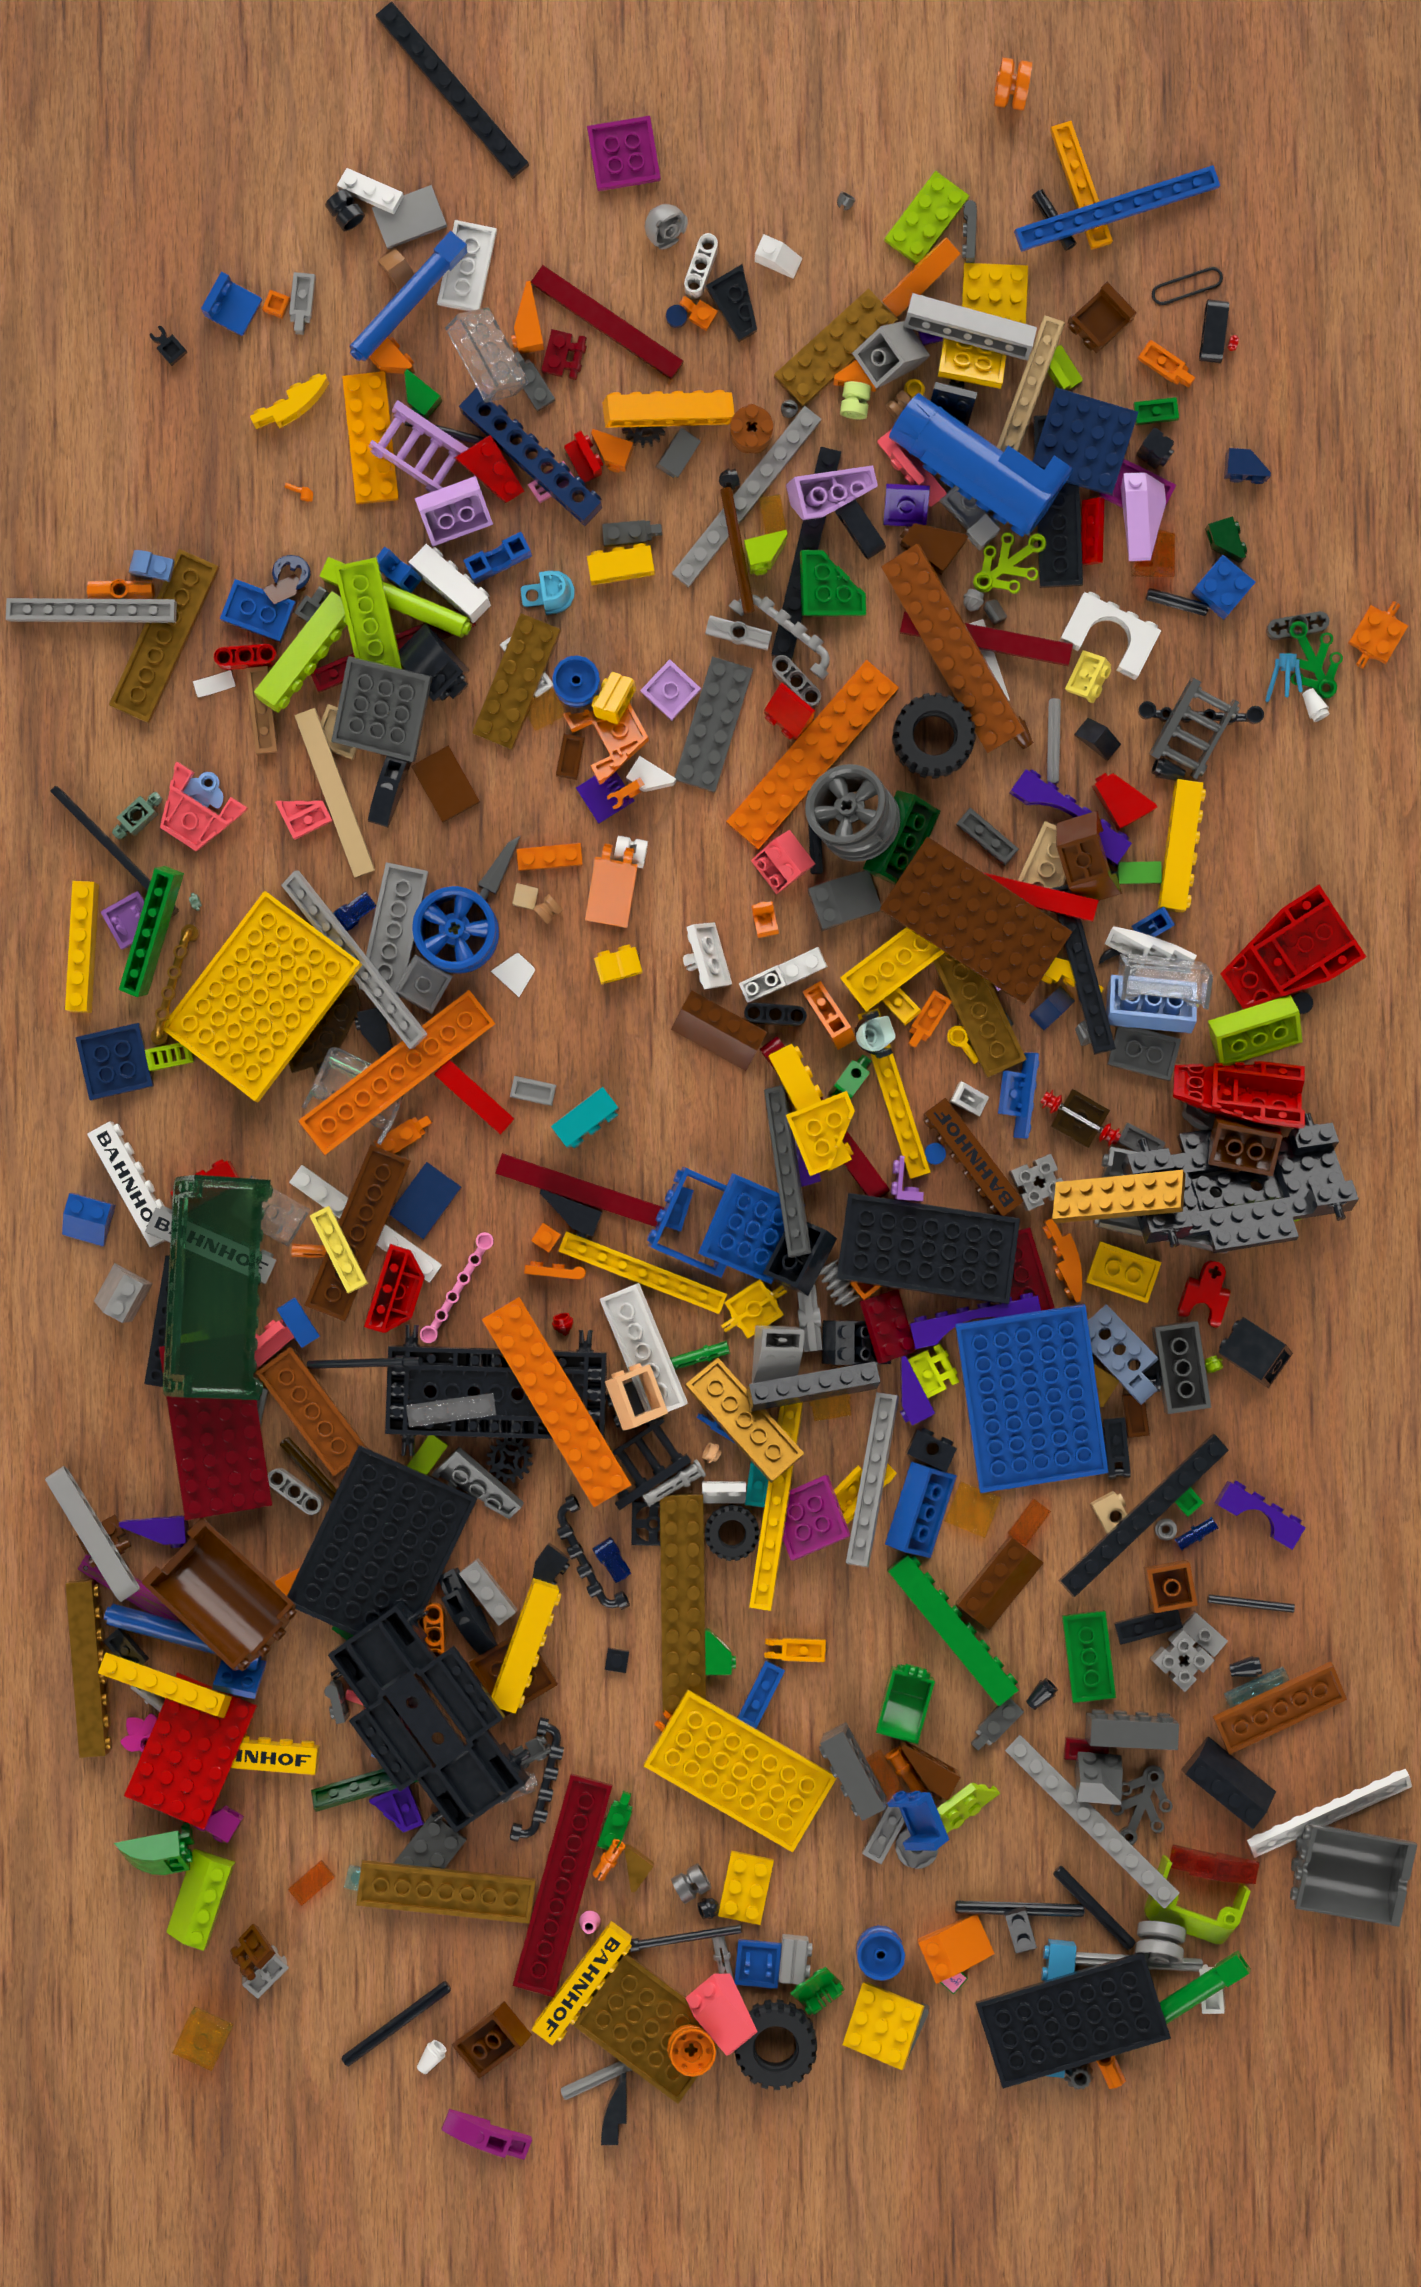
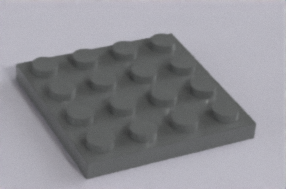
M351 656L348 657L331 742L415 762L432 676Z

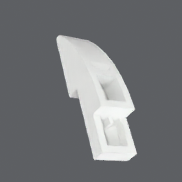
M819 947L740 982L739 985L747 1003L802 980L828 966Z

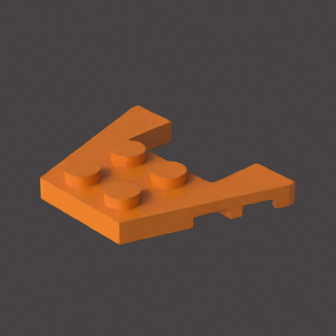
M630 703L617 725L607 720L596 718L594 710L589 711L586 709L580 713L571 714V712L563 714L572 733L592 724L610 755L590 765L599 784L604 783L649 741Z

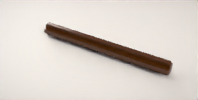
M726 487L720 490L742 608L745 614L754 612L755 608L732 488Z

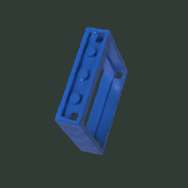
M682 1167L681 1170L678 1169L675 1173L673 1189H669L664 1201L667 1203L664 1209H660L657 1214L656 1221L658 1223L655 1230L651 1229L647 1237V1241H649L648 1246L722 1278L727 1265L715 1261L713 1267L658 1243L687 1176L723 1192L726 1189V1185L686 1167Z

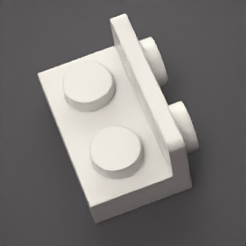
M702 1481L703 1503H745L746 1481Z

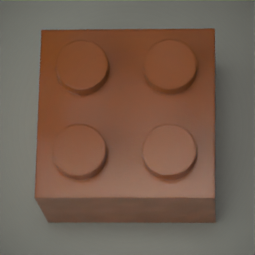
M1181 1560L1143 1567L1150 1607L1154 1613L1198 1606L1189 1561Z

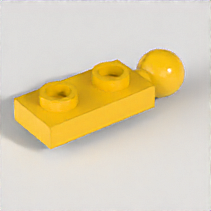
M900 987L882 1000L905 1026L921 1012V1009Z

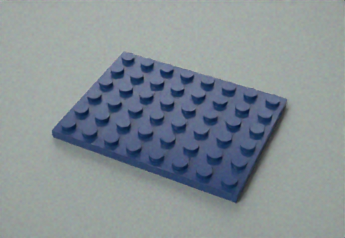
M1085 1304L955 1324L980 1493L1109 1473Z

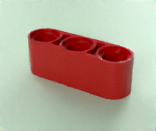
M270 644L221 647L214 652L213 658L221 669L237 670L262 666L272 667L278 661L279 656ZM266 651L273 652V656L269 660L263 659V654ZM244 653H251L249 661H241ZM222 655H230L227 663H220Z

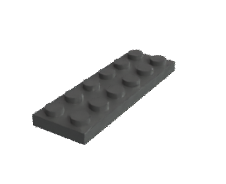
M712 656L674 777L676 781L716 792L752 676V668Z

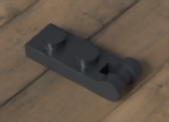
M1125 1417L1102 1419L1109 1472L1107 1473L1108 1479H1116V1477L1120 1476L1130 1478L1131 1471ZM1114 1462H1122V1468H1115Z

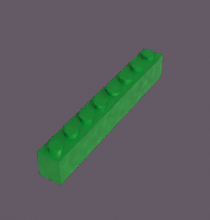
M906 1553L891 1565L887 1571L998 1707L1019 1691L1015 1686L1018 1681L1011 1673L1006 1675L1001 1669L1004 1667V1664L997 1656L992 1658L988 1653L991 1648L983 1639L979 1641L974 1636L977 1631L969 1622L965 1625L961 1620L963 1614L955 1605L951 1607L947 1603L949 1597L942 1589L937 1590L934 1587L933 1583L936 1581L928 1571L924 1574L919 1567L922 1564L914 1555L910 1557Z

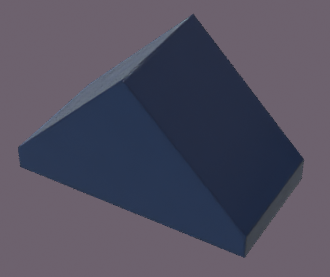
M1059 986L1029 1016L1044 1031L1075 1000Z

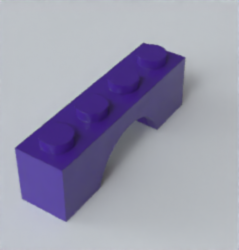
M1236 1480L1234 1483L1227 1481L1214 1503L1235 1516L1250 1509L1262 1511L1270 1522V1537L1293 1550L1306 1528L1301 1525L1302 1520L1292 1514L1289 1517L1282 1513L1284 1509L1274 1503L1271 1506L1264 1503L1265 1498L1258 1493L1253 1492L1251 1495L1246 1492V1486Z

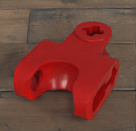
M1212 1260L1207 1261L1203 1264L1198 1279L1188 1277L1177 1308V1315L1179 1317H1188L1193 1306L1198 1303H1205L1210 1311L1209 1325L1213 1328H1218L1221 1325L1231 1293L1230 1289L1222 1287L1226 1275L1223 1264ZM1215 1267V1270L1218 1271V1274H1214L1212 1276V1274L1209 1273V1269H1214Z

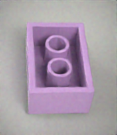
M476 476L415 498L432 546L493 525Z

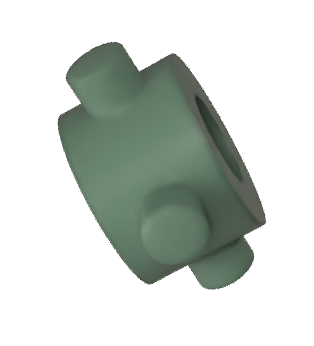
M191 893V897H189L191 906L196 911H199L202 906L197 894Z

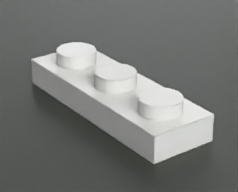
M346 168L337 184L338 190L347 189L353 197L392 214H395L404 198L403 192Z

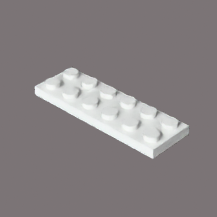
M637 1283L601 1298L600 1302L627 1368L641 1363V1366L650 1364L668 1412L688 1404L640 1284ZM639 1375L632 1377L646 1412L651 1407Z

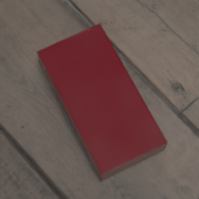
M1065 1737L1064 1760L1076 1761L1078 1752L1108 1754L1109 1747L1090 1746L1085 1738Z

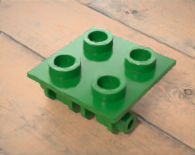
M824 1967L817 1970L806 1982L798 1984L795 1990L791 1992V1995L806 2007L805 2010L810 2016L823 2009L820 2002L824 2007L827 2006L822 1997L825 1996L828 2002L832 2003L831 1998L833 2000L837 1999L843 1994L842 1991L845 1989L841 1984L842 1982L828 1968Z

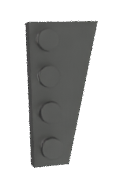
M460 1447L435 1469L432 1474L437 1479L441 1477L449 1482L448 1485L454 1488L459 1487L468 1492L469 1495L485 1502V1506L508 1519L521 1509L524 1504L521 1499Z

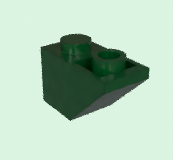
M1233 516L1206 526L1205 531L1212 550L1237 563L1242 562L1246 558L1247 548L1245 543L1240 540V526L1237 521H1234Z

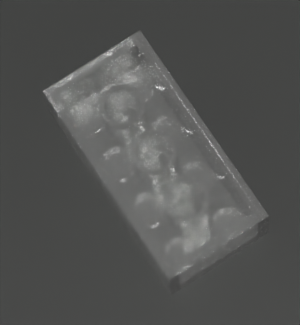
M489 307L459 313L445 327L485 403L516 396L529 383Z

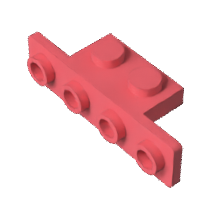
M891 430L888 431L877 441V444L891 459L892 466L897 471L900 470L905 476L904 480L908 485L930 486L928 506L933 507L947 494L933 475L922 467L924 464L917 457L909 454V451L889 438Z
M283 1319L277 1322L272 1320L264 1327L266 1331L262 1335L256 1334L247 1341L249 1345L245 1349L250 1355L252 1373L295 1338Z

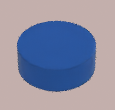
M939 1143L929 1144L924 1150L927 1162L933 1165L940 1164L946 1157L945 1148Z

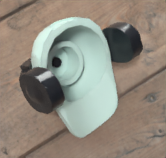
M878 1010L862 1015V1019L857 1023V1027H855V1036L857 1043L863 1051L865 1050L872 1055H876L877 1058H882L893 1053L891 1048L884 1047L891 1043L896 1035L890 1018L888 1016L878 1017L880 1015Z

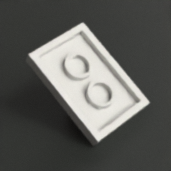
M715 922L693 924L686 927L688 931L687 937L694 952L683 957L684 965L687 966L686 969L693 971L698 968L700 973L699 979L704 989L731 985L732 981Z

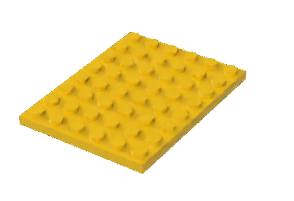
M264 891L171 1013L169 1019L165 1021L163 1030L258 1103L363 964Z

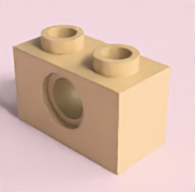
M1114 1491L1090 1503L1106 1534L1128 1515L1123 1508L1126 1505L1121 1494L1117 1495ZM1114 1510L1119 1511V1520L1112 1522L1110 1520V1513Z

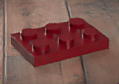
M898 1289L859 1301L878 1364L917 1351Z

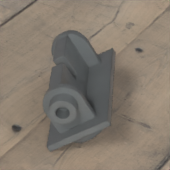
M538 1735L525 1743L528 1748L527 1753L530 1752L531 1757L521 1763L523 1769L529 1767V1763L536 1759L537 1761L543 1760L551 1752L550 1744H547L544 1736L540 1737ZM520 1745L519 1747L511 1750V1752L515 1755H518L524 1749L522 1745Z

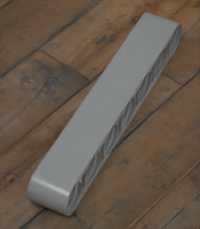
M62 1466L46 1477L45 1480L116 1598L122 1602L140 1590L137 1581L70 1471L65 1466Z

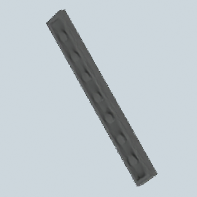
M780 1085L765 1089L764 1093L788 1257L792 1258L811 1253L795 1140L786 1115L790 1114L788 1094L784 1086Z

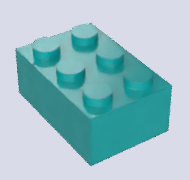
M602 1087L554 1123L551 1128L567 1148L572 1146L575 1149L584 1142L582 1138L589 1133L592 1136L599 1131L602 1122L607 1120L609 1123L616 1118L619 1107Z

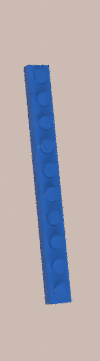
M1212 165L1017 228L1014 234L1019 248L1023 252L1217 189L1220 183L1215 168Z

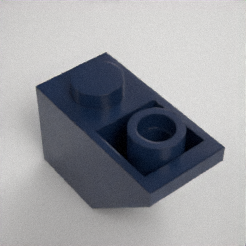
M1229 448L1227 450L1224 479H1230V482L1234 483L1249 480L1253 484H1263L1270 478L1271 472L1251 449Z

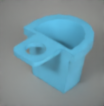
M560 571L539 572V584L521 587L523 606L544 605L546 615L565 611L571 606L574 599L575 589L573 583L566 574ZM529 590H536L538 592V599L536 601L527 600L526 593Z

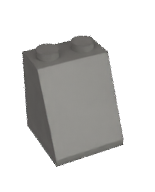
M905 321L881 326L852 353L875 388H879L915 370L930 356L913 329L903 327Z
M114 1263L94 1302L103 1313L121 1323L132 1322L153 1283Z

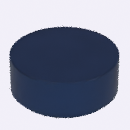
M681 305L669 307L666 312L667 323L673 328L684 326L687 322V311Z

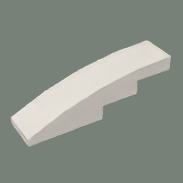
M1114 926L1105 942L1107 946L1141 964L1146 959L1164 970L1168 965L1187 975L1197 955L1159 938Z

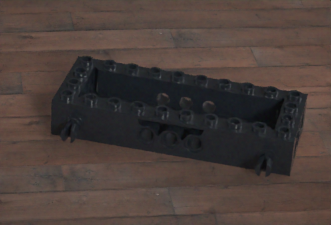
M405 1325V1344L403 1346H388V1358L406 1355L407 1357H421L423 1361L421 1366H408L405 1369L387 1367L385 1434H400L402 1436L401 1456L406 1455L407 1446H409L410 1456H415V1436L553 1439L525 1391L524 1397L521 1400H515L512 1397V1390L514 1388H521L522 1390L523 1388L499 1348L420 1346L418 1344L419 1325H414L412 1335L410 1325ZM579 1330V1349H576V1351H552L605 1439L607 1352L592 1350L593 1330H588L586 1341L584 1339V1331ZM428 1385H433L437 1390L436 1395L432 1398L425 1395V1388ZM472 1386L480 1389V1396L477 1399H472L468 1395V1390Z

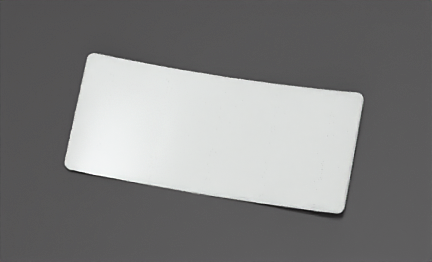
M231 670L193 681L197 697L210 695L236 686Z

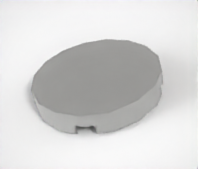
M905 1827L896 1839L895 1850L898 1858L904 1865L911 1868L922 1869L929 1866L936 1859L938 1849L936 1851L905 1850L903 1842L911 1836L908 1828Z

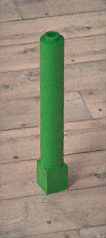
M1238 1950L1218 1962L1215 1967L1160 2001L1166 2024L1226 1986L1228 1988L1247 1976L1251 1968Z

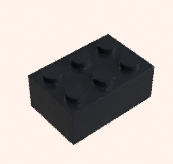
M807 1222L811 1253L792 1258L788 1257L784 1231L763 1274L774 1282L809 1296L837 1238L826 1229Z

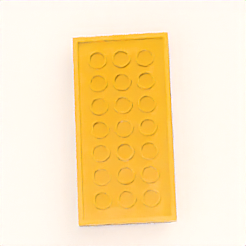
M688 1689L643 1764L645 1768L791 1852L795 1850L837 1779L828 1770Z

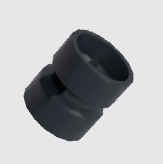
M347 189L336 192L325 203V207L333 217H336V222L343 231L355 228L365 218L364 212L358 204H354L355 199Z

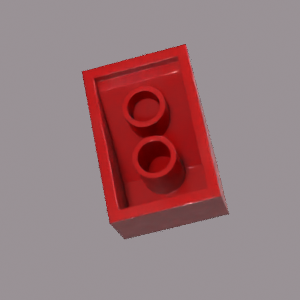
M781 683L764 709V714L766 715L764 718L771 725L777 724L782 728L781 733L786 738L797 740L813 722L815 710L784 683Z

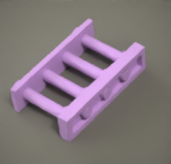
M397 400L392 408L395 418L379 443L373 440L370 442L369 448L372 449L370 452L380 459L384 457L426 486L425 489L429 493L442 489L443 487L440 484L455 463L454 457L469 448ZM407 421L413 426V431L397 456H395L385 448L401 423ZM426 434L431 438V443L416 467L413 468L404 462V459L419 436ZM443 446L449 450V456L432 481L422 472L438 447L441 448Z

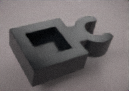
M159 325L158 328L162 332L161 336L155 337L150 333V338L154 343L160 344L156 349L173 366L188 352L173 334L167 338L165 329Z

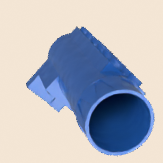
M920 393L916 394L907 404L889 434L891 440L909 451V454L920 459L924 463L922 467L934 476L937 473L940 474V480L951 488L956 485L959 488L957 492L968 500H971L972 497L976 499L977 502L975 504L987 513L989 510L993 511L995 519L1004 525L1007 522L1012 525L1010 529L1021 537L1025 534L1029 536L1074 471L1072 467L1055 455L1043 470L1009 445L1003 452L954 418L941 406H937Z

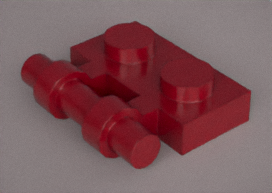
M551 329L541 369L542 373L563 378L565 369L570 371V379L577 380L578 372H581L582 356L586 353L587 349L585 345L587 338L579 336L577 343H571L572 334ZM569 351L575 352L572 362L567 361Z

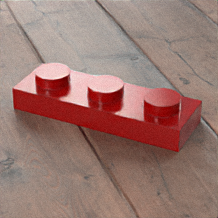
M1100 497L1082 500V565L1085 566L1103 563L1105 499Z

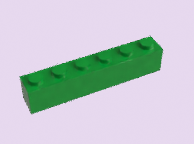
M167 866L154 868L119 986L120 991L135 997L148 995L184 873Z

